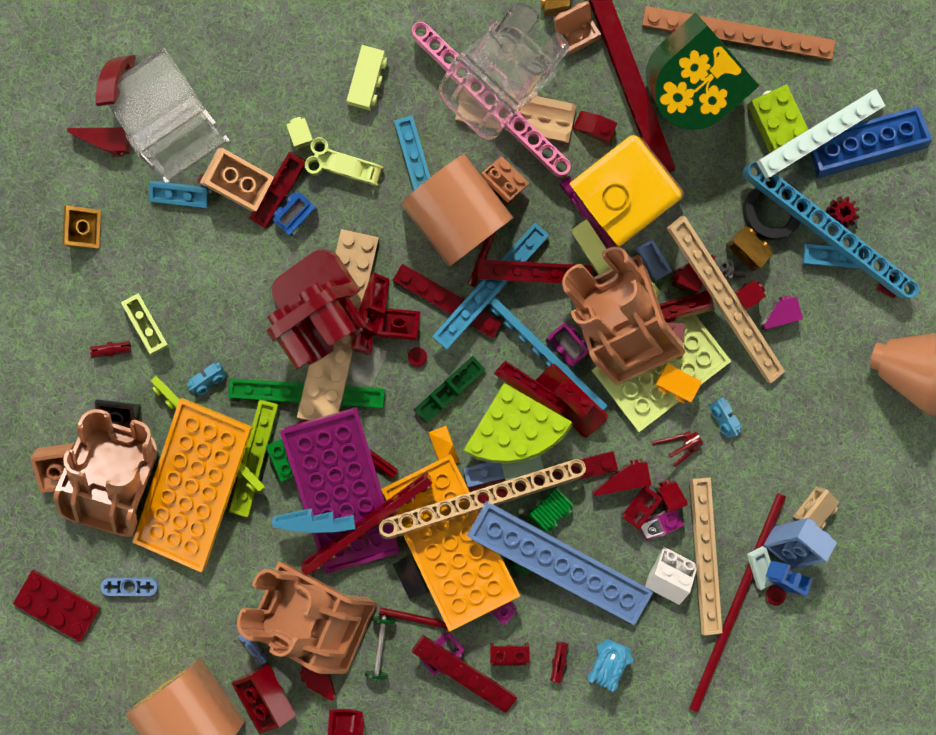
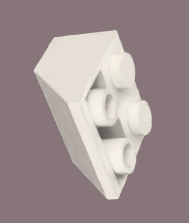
M663 547L649 573L645 587L680 605L690 593L696 573V563Z

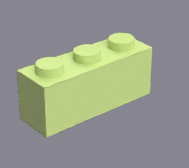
M364 45L361 46L347 97L348 105L369 111L371 106L376 105L378 96L375 94L376 88L381 86L383 76H380L381 70L386 68L388 60L385 57V51Z
M139 293L121 302L150 356L168 347Z

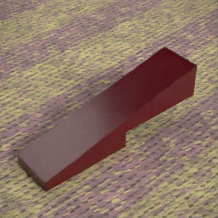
M288 152L257 211L251 213L250 220L265 229L274 217V212L281 206L304 170L305 159L294 152Z

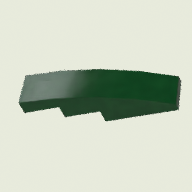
M474 356L470 357L413 410L427 424L486 369Z

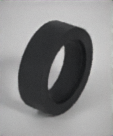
M766 181V185L772 188V181ZM756 187L751 190L743 205V216L746 225L751 227L757 233V236L763 239L776 240L791 234L799 227L801 222L792 215L787 224L781 228L773 229L764 226L758 220L755 212L757 200L764 193ZM782 191V195L788 199V194ZM798 202L797 209L802 212L803 205Z

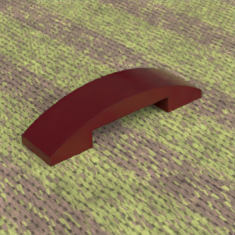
M135 55L112 58L104 65L96 88L95 103L97 106L116 103L120 95L117 85L124 70L132 68L136 60Z

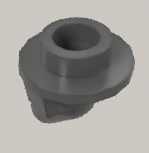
M728 259L720 265V271L726 279H731L733 276L743 278L747 276V270L735 268V263L732 260Z

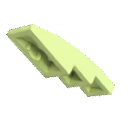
M587 219L570 230L598 275L611 269L602 256V252L606 248Z

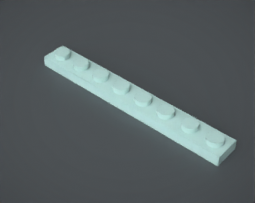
M875 89L756 162L767 179L878 111L885 104Z

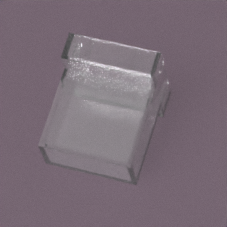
M165 47L122 75L117 85L120 95L115 104L108 105L126 132V138L138 156L167 183L230 140Z

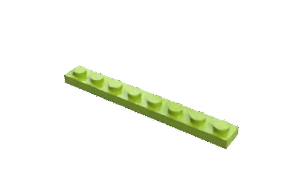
M155 376L151 380L153 385L151 389L157 396L162 395L166 399L165 403L171 410L176 409L179 398ZM241 462L237 477L239 479L243 477L248 482L246 486L253 493L257 491L261 494L265 490V486Z

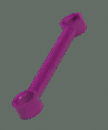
M568 176L559 182L566 196L571 199L584 220H588L605 248L617 247L606 230L602 228L571 187L570 183L573 179Z

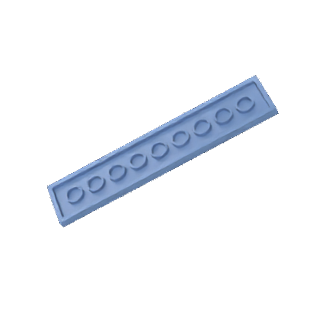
M488 501L485 502L467 534L468 538L633 625L637 622L654 592L639 582Z

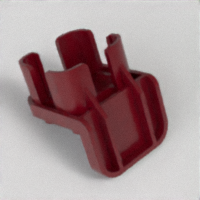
M328 249L312 252L278 276L272 285V296L279 309L267 317L272 326L266 332L273 342L277 341L296 370L302 368V365L306 362L311 365L333 352V344L346 335L356 336L368 327L350 299L359 292V288L335 252Z

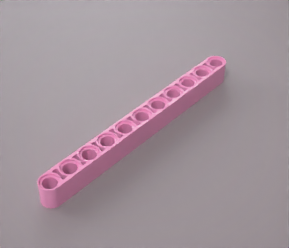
M425 22L415 23L412 27L415 42L554 176L558 178L567 176L571 167L569 160ZM420 29L426 31V34L422 37L416 35V32ZM432 43H438L440 44V48L438 50H432L430 48V45ZM447 56H452L455 59L450 64L444 62V58ZM464 69L468 71V75L460 77L458 72ZM474 83H480L482 85V89L479 91L473 90L472 85ZM489 96L495 97L496 102L494 104H488L486 102V98ZM508 110L511 115L508 118H503L500 112ZM521 123L524 125V130L516 131L514 125ZM536 137L538 143L531 145L528 142V138ZM549 150L553 156L549 159L544 158L542 152ZM559 163L564 164L566 171L559 172L556 169V165Z

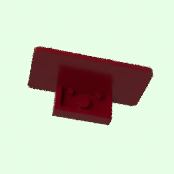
M551 364L536 379L537 382L556 393L568 405L561 416L571 421L572 426L583 437H589L608 419V414L556 364Z

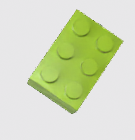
M787 84L773 91H765L762 96L752 100L747 105L770 153L808 130Z

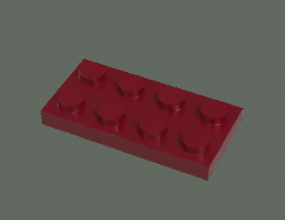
M34 569L31 570L13 602V605L78 642L83 640L101 608Z

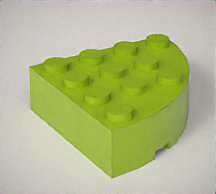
M504 383L464 448V452L473 458L491 463L514 464L526 462L541 456L556 446L571 429L572 422Z

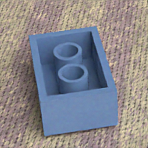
M806 518L775 526L764 546L784 563L789 564L790 568L794 569L827 562L837 542L831 538L829 533L821 530L813 520Z

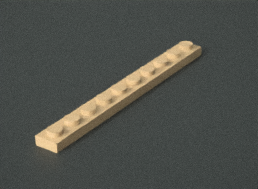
M680 216L667 227L669 233L768 383H772L785 370L687 218Z

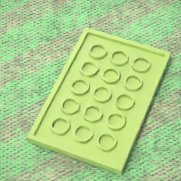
M696 315L668 322L685 323L683 343L685 353L666 363L702 381L701 384H703L731 362ZM664 364L620 385H615L597 366L591 370L638 432L679 402L674 399L675 395L671 393L666 395L658 391V386L654 385Z

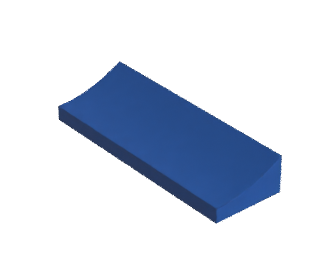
M918 106L857 123L810 153L817 179L926 149L929 147L932 137Z

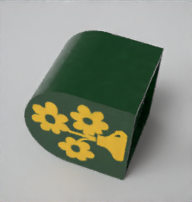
M696 12L654 50L646 67L647 87L661 114L671 124L686 130H700L716 124L760 86Z

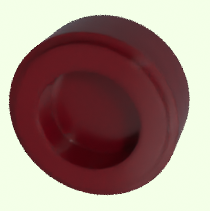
M415 347L409 351L408 361L413 366H422L427 361V353L424 349Z
M774 585L766 590L765 597L770 604L778 606L785 601L786 593L781 587Z

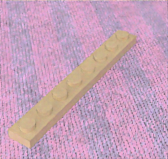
M711 478L690 479L701 634H720L723 632Z

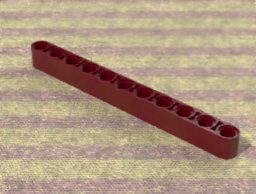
M588 0L638 133L669 173L675 171L673 159L613 1Z

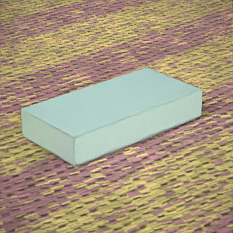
M762 546L748 553L747 557L757 589L762 590L774 584L768 581L769 578L766 577L771 562L767 548Z

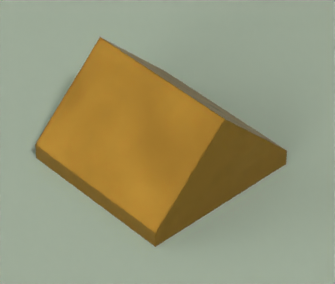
M65 205L62 245L70 248L99 249L101 210Z

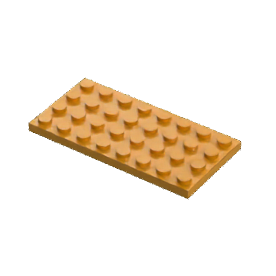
M179 399L132 543L201 573L205 571L253 427L187 399Z
M451 454L382 488V492L386 500H388L426 471L432 477L430 489L424 493L420 492L411 503L402 505L394 516L470 493ZM460 501L458 503L459 507L463 510L469 508L467 501ZM444 506L440 508V513L447 516L451 513V510ZM479 511L403 535L449 632L521 596L501 555L467 537L469 530L480 513ZM425 512L421 515V519L428 522L432 519V516ZM406 518L402 521V525L405 528H409L413 525L411 519Z

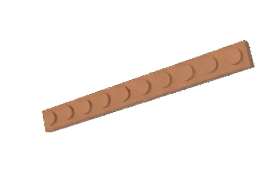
M645 6L642 27L672 32L673 29L680 27L693 14ZM700 16L715 35L724 42L829 61L833 57L835 40Z

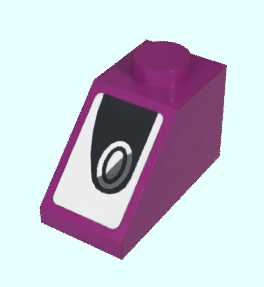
M791 295L779 297L780 301L772 305L761 325V330L802 320L803 317L798 298H791Z
M663 510L650 516L640 529L647 541L666 535L684 525L677 510L672 512Z

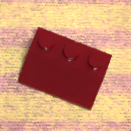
M269 664L261 666L232 682L236 693L259 734L279 728L296 716L292 704L285 696L284 690L279 685L274 671L270 668Z

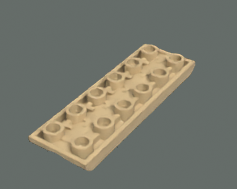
M474 83L472 88L475 91H479L482 89V85ZM462 87L455 120L508 131ZM493 87L546 139L569 143L576 110L575 104ZM489 96L486 98V102L494 104L496 99L493 96ZM508 110L500 112L503 118H508L511 115ZM516 123L514 129L519 132L523 131L524 125Z

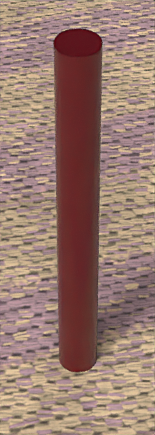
M497 231L485 239L478 259L486 260ZM478 259L467 284L475 287L478 280Z
M380 607L379 615L382 616L385 615L387 617L448 629L445 622L439 619Z

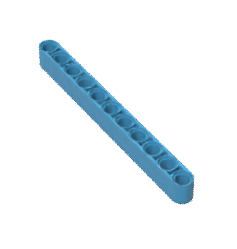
M757 162L744 167L743 177L897 297L907 299L918 295L919 286L914 280L777 174L767 178L773 183L772 188H769L766 185L767 179L764 177ZM751 167L756 168L757 176L751 174ZM782 191L788 194L787 200L782 198ZM798 202L803 205L802 212L797 209ZM814 214L819 219L817 224L812 220ZM829 226L834 230L832 236L828 233ZM844 238L849 241L848 247H845L843 244ZM859 250H862L864 253L863 259L858 255ZM875 262L879 264L878 271L874 269ZM890 274L894 275L893 283L889 280ZM906 285L909 287L908 294L904 291Z

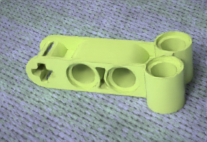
M318 137L312 141L311 150L314 156L309 157L305 162V168L310 175L318 176L325 170L370 185H379L377 182L381 170L384 169L383 166L330 150L327 141L323 138ZM324 144V151H315L316 145ZM312 162L320 164L319 168L315 171L309 168Z

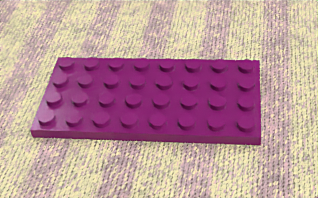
M357 407L280 429L304 509L312 508L313 516L333 512L334 519L354 515L355 523H357L385 502ZM387 524L382 530L384 533L390 534L394 531L392 525ZM379 526L376 528L372 527L363 538H357L348 549L339 551L330 562L326 561L322 565L325 574L398 554L400 553V548L396 537L385 539L380 535ZM344 531L312 533L317 550H320Z

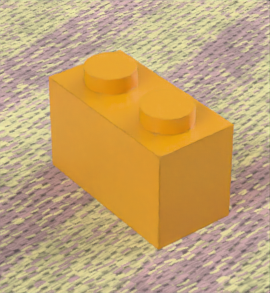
M666 363L654 385L658 386V391L666 395L671 393L675 395V400L685 404L686 401L692 402L702 381Z

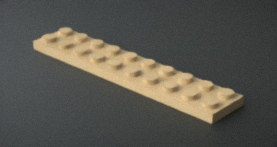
M341 229L336 254L359 288V292L350 298L359 312L366 287L370 280L379 237ZM348 334L333 344V352L309 365L297 418L313 420L339 412L353 354L351 349L353 336Z

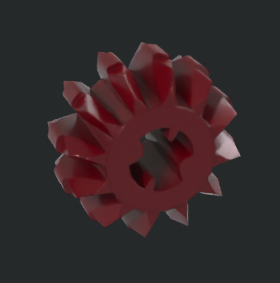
M839 196L836 201H830L831 206L826 208L828 212H831L828 215L846 229L849 228V225L853 226L856 224L854 219H859L860 216L855 212L859 211L860 208H854L855 200L850 202L849 197H845L843 200ZM842 209L846 212V215L843 217L841 216L842 213H840Z

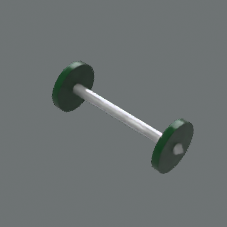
M385 615L382 617H372L373 622L380 623L381 625L375 671H365V676L375 680L388 679V674L379 672L385 624H395V619L385 617Z

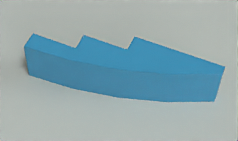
M311 508L273 516L272 526L297 532H339L355 529L354 515L334 519L333 512L313 516Z

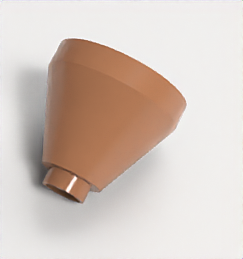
M936 333L889 339L887 344L877 342L871 356L870 368L878 370V376L926 415L936 417Z

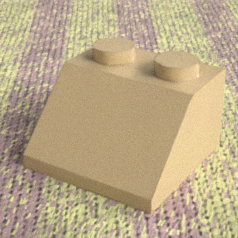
M815 487L793 518L797 521L806 518L811 519L822 530L826 525L825 520L828 516H832L837 511L839 501L827 489Z

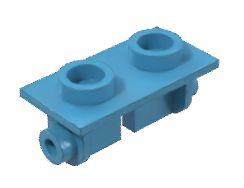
M214 362L204 369L205 377L200 372L189 379L187 386L189 391L198 397L205 394L215 384L221 383L228 376V373L222 369L223 366L220 362Z
M722 397L716 400V402L708 404L712 416L716 418L720 430L726 439L737 436L742 431V426L737 417L733 415L729 418L728 416L733 410L727 399L725 400Z

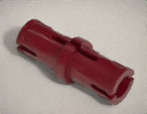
M128 340L125 342H107L105 345L90 346V351L92 350L90 355L93 359L96 357H114L116 354L131 353V344Z
M557 641L555 656L551 662L553 667L550 681L562 683L564 667L567 666L566 655L569 644Z

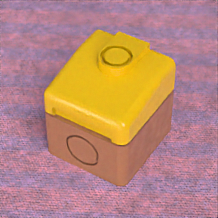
M635 135L626 138L570 183L573 190L584 202V205L619 247L631 240L684 197L683 189L644 139Z

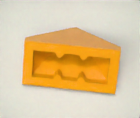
M447 426L428 432L438 460L451 454L455 463L460 462Z

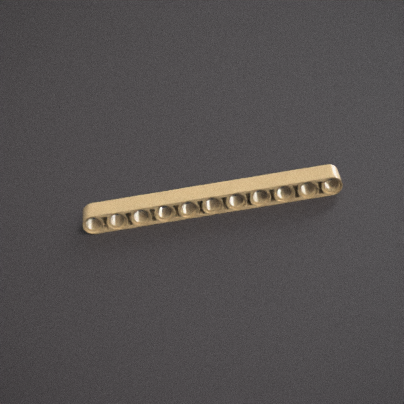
M578 459L571 460L385 519L379 526L380 535L385 539H392L480 511L484 504L478 501L477 497L479 495L487 496L488 502L496 506L578 480L586 470L585 464ZM571 466H578L581 472L574 474L571 471ZM554 471L560 472L562 479H554L552 473ZM534 478H542L544 484L542 486L536 485ZM522 483L525 486V491H517L515 484ZM504 489L507 496L501 498L497 496L496 491ZM460 501H467L469 508L463 510L459 507L458 503ZM441 507H448L451 513L447 516L440 513ZM425 512L432 516V519L428 522L421 519V515ZM406 518L411 519L413 525L409 528H405L402 525V521ZM387 524L392 525L394 531L390 534H386L382 530Z

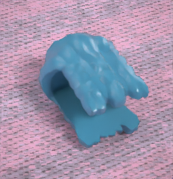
M606 639L596 646L598 656L592 671L588 675V682L592 684L597 680L596 684H600V687H607L608 691L614 693L618 688L626 665L632 664L634 659L630 648Z

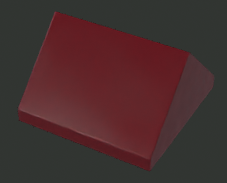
M386 308L385 314L380 316L377 337L417 341L420 311Z

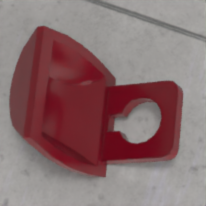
M352 709L329 710L327 735H363L364 717L362 711Z

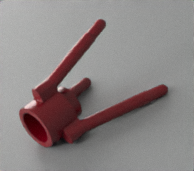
M688 431L684 434L653 441L652 445L685 438L683 440L684 446L668 455L671 458L686 449L689 450L673 464L676 467L692 453L698 451L699 447L703 445V441L697 432L691 434Z

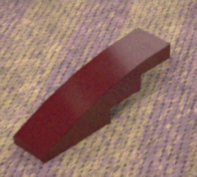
M375 272L371 274L359 309V313L368 327L358 335L353 336L351 346L352 350L364 355L371 354L373 336L378 333L380 316L384 315L386 311L389 279Z

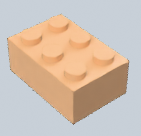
M218 148L200 183L250 211H257L274 177L224 148Z

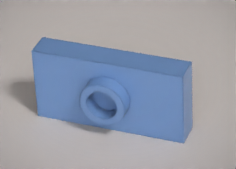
M653 238L635 249L644 260L646 268L655 282L672 272Z

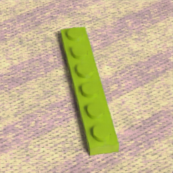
M259 400L252 425L253 429L242 462L258 480L267 451L266 445L269 444L279 404L265 400ZM243 477L237 480L229 512L249 517L255 493L246 486L248 482Z

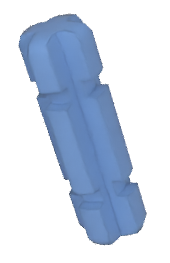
M239 634V639L242 643H245L244 646L256 658L255 661L258 665L261 666L267 662L268 657L265 653H262V649L257 642L250 641Z

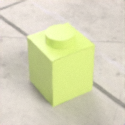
M297 117L290 120V123L286 125L296 150L311 145L313 138L306 119Z

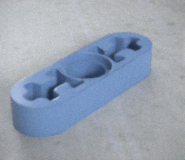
M109 577L101 583V591L107 596H151L159 589L158 581L151 577ZM127 581L134 583L135 589L133 592H128L125 589ZM111 582L112 585L120 584V588H114L110 592L106 585ZM148 582L154 585L150 592H148V588H141L140 592H138L140 585H146Z

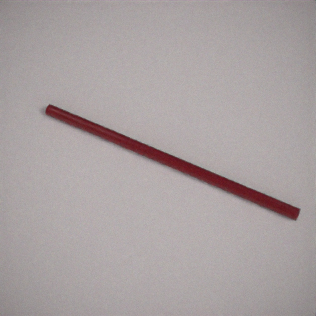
M777 493L754 550L764 546L775 526L786 496ZM750 563L747 565L722 626L723 633H720L689 706V709L695 712L699 711L754 577Z

